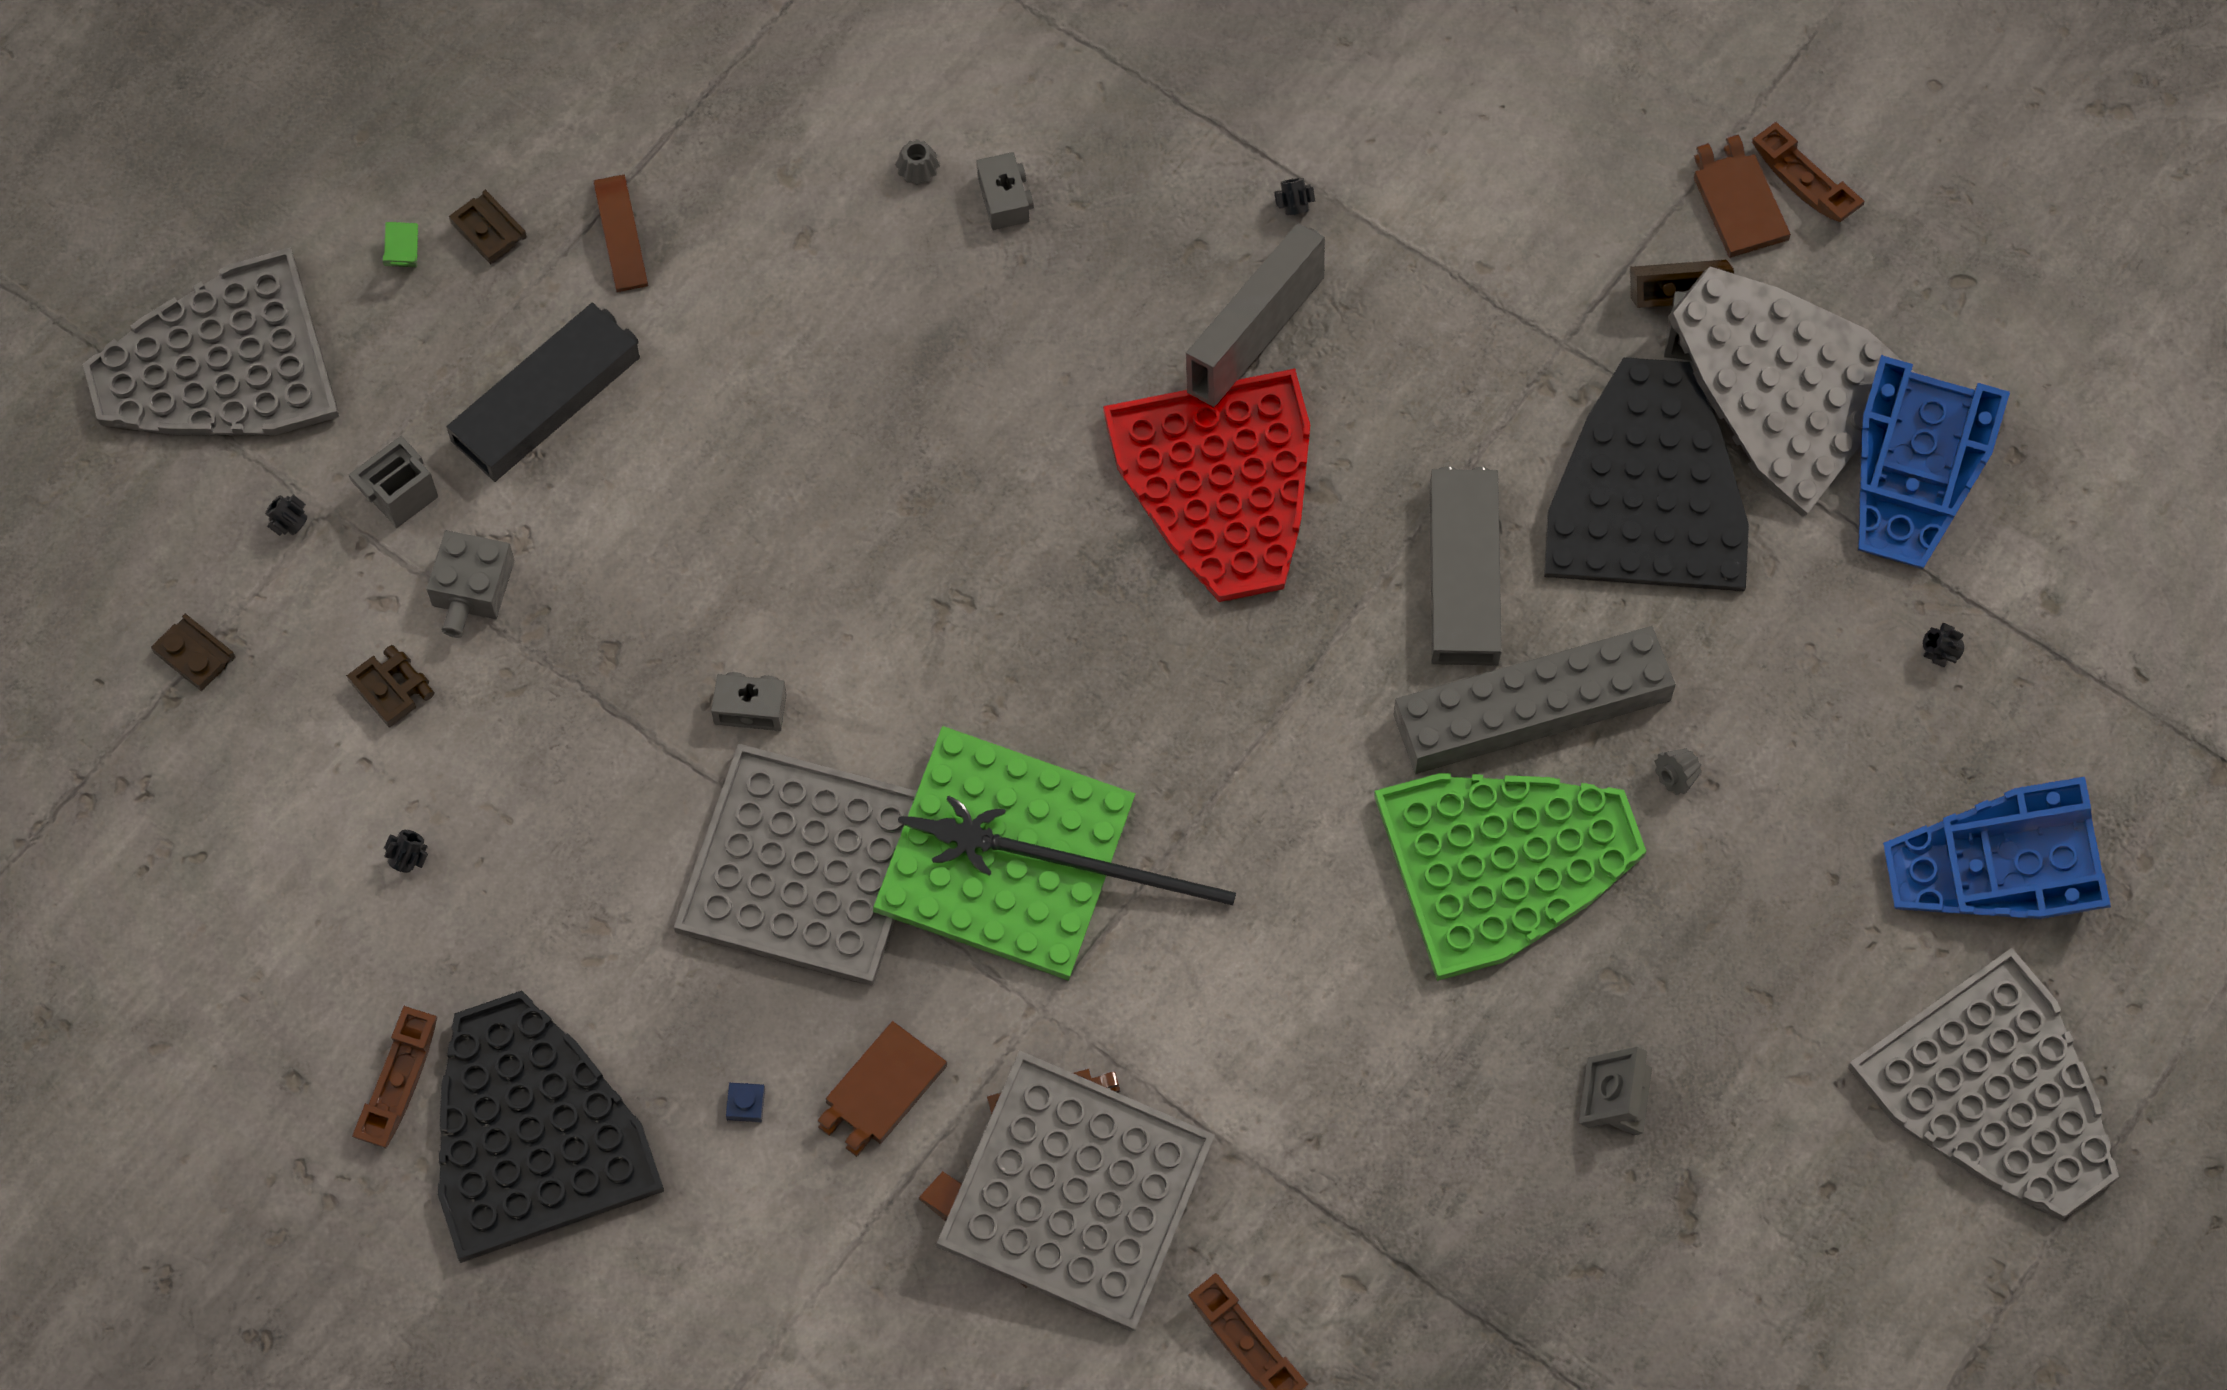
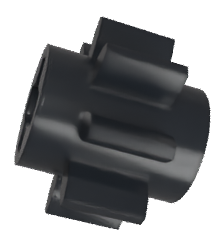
M1304 178L1284 180L1280 182L1281 190L1274 191L1276 206L1279 209L1285 208L1286 215L1308 212V203L1316 201L1313 186L1311 184L1305 185Z
M294 494L286 498L282 495L276 497L265 513L270 520L267 527L279 536L282 533L286 535L287 532L291 535L296 534L308 518L303 510L306 504Z
M1942 623L1940 630L1931 627L1923 638V648L1926 651L1923 656L1932 660L1933 664L1943 668L1946 666L1947 661L1956 663L1964 652V642L1961 640L1964 636L1963 633L1956 631L1955 627L1946 623Z
M402 830L397 837L389 835L384 846L386 850L384 856L388 858V864L393 869L408 873L413 871L414 866L423 867L428 856L426 852L428 846L424 844V838L420 834L411 830Z

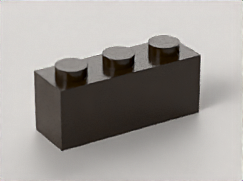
M1727 259L1630 267L1631 299L1637 308L1672 305L1675 291H1689L1707 268L1713 267L1733 274L1734 268Z

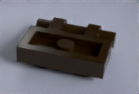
M390 645L384 650L383 654L388 660L382 665L373 655L346 675L352 686L389 728L416 708L410 696L419 694L424 701H427L435 694L428 685L429 680L423 673H418L411 666V659L404 652H399L394 645ZM401 673L407 681L399 685L392 675Z

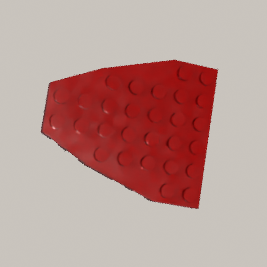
M1295 368L1239 379L1215 407L1187 393V390L1103 406V414L1117 470L1171 550L1217 601L1223 602L1284 589L1301 526L1310 436V422Z

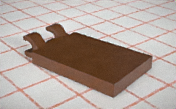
M1735 135L1726 138L1728 145L1724 146V151L1727 158L1714 161V154L1709 143L1698 146L1696 148L1698 154L1694 155V159L1700 170L1695 171L1694 180L1728 257L1732 258L1788 241L1791 233L1755 154L1745 156L1740 136Z
M892 1021L825 1098L826 1103L831 1108L827 1109L817 1120L820 1123L818 1128L830 1136L839 1124L845 1120L856 1129L845 1140L847 1144L846 1149L856 1157L864 1150L872 1138L881 1145L945 1070L947 1061Z

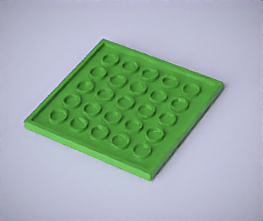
M942 726L908 816L931 820L951 818L955 819L957 824H961L963 819L956 816L954 809L947 802V797L950 796L966 807L972 821L985 811L1005 809L1004 815L995 818L989 824L982 823L980 825L983 830L990 828L994 835L999 834L1001 837L1111 863L1136 793ZM904 825L873 906V912L1069 981L1106 875L1001 850L994 851L991 848L984 853L981 848L975 849V853L982 856L984 863L991 870L990 876L981 873L972 865L966 851L952 861L933 863V857L942 854L948 848H957V843L951 842L948 845L939 841L934 835Z

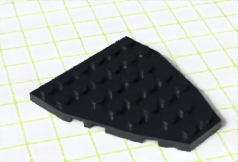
M1623 357L1585 421L1549 507L1544 577L1745 591L1749 523L1720 426L1703 390L1696 380L1690 362Z
M522 990L454 1013L453 1035L448 1046L447 1068L441 1085V1151H439L440 1182L438 1183V1197L460 1263L665 1192L642 1123L623 1103L622 1098L604 1079L602 1073L580 1045L568 1033L562 1031L548 1014L534 1005L533 1001Z

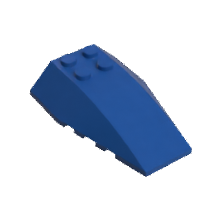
M1881 355L1862 417L1858 551L1923 569L1993 453L2010 392L1977 383L1975 390L1917 374L1911 372L1913 364Z
M2085 777L2015 788L2005 792L2004 796L1997 799L1983 801L1968 811L1958 815L1954 813L1943 818V821L1929 827L1925 825L1883 843L1894 906L1898 910L2043 919L2111 907L2105 874L2102 872Z

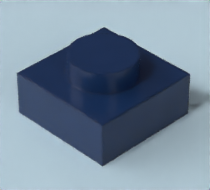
M729 1083L726 1119L728 1121L762 1122L765 1097L764 1084Z

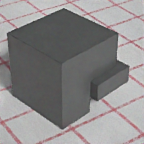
M402 435L349 474L353 484L370 502H373L396 528L438 498L432 475L423 465L422 457Z

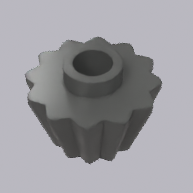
M916 139L915 141H909L907 145L903 146L895 165L899 169L898 175L903 176L906 182L913 181L915 184H919L922 181L929 182L930 177L937 175L936 169L939 168L940 164L937 160V154L930 145H927L925 141Z
M1687 748L1659 753L1658 759L1654 761L1657 766L1655 772L1659 776L1660 783L1664 784L1668 791H1673L1675 795L1687 793L1702 772L1698 757Z

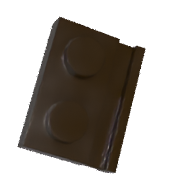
M486 189L482 191L480 197L471 199L449 216L450 223L489 264H492L515 247V243L520 239L524 240L527 238L526 231Z
M186 613L177 625L173 624L151 646L154 654L201 692L225 669V665L230 660L233 661L236 658L232 650Z

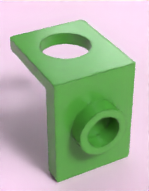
M386 222L384 266L417 267L418 224Z

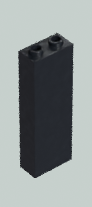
M592 302L450 422L446 427L451 442L496 482L640 359L637 346L639 344L638 339L629 329H621L616 324L614 316L607 309L601 310Z

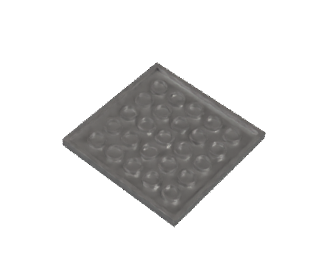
M738 743L680 907L674 931L873 986L895 919L873 912V906L904 828V825L898 822L899 816H908L917 791Z
M1019 1050L936 1243V1247L1134 1332L1215 1135Z

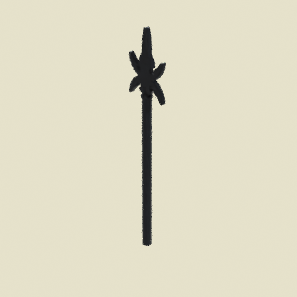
M950 796L947 797V802L954 809L956 816L963 819L961 824H957L955 819L951 818L940 820L910 816H899L898 818L899 823L934 835L943 843L948 845L951 842L957 843V848H948L942 854L933 857V863L952 861L966 851L972 865L988 876L991 875V870L984 863L982 856L975 853L976 848H981L983 853L990 848L994 851L1001 850L1232 906L1236 897V892L1001 837L999 834L994 835L990 828L983 830L980 825L982 823L989 824L995 818L1004 815L1005 809L985 811L972 821L966 807Z

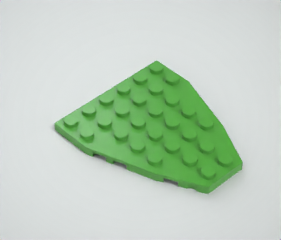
M1439 773L1375 790L1374 797L1437 981L1504 963L1591 905L1646 854V848L1627 796L1622 789L1610 787L1601 789L1587 783H1581V786L1560 783V779L1551 777L1505 775L1504 779L1483 778V775L1472 774V778L1451 777V773Z

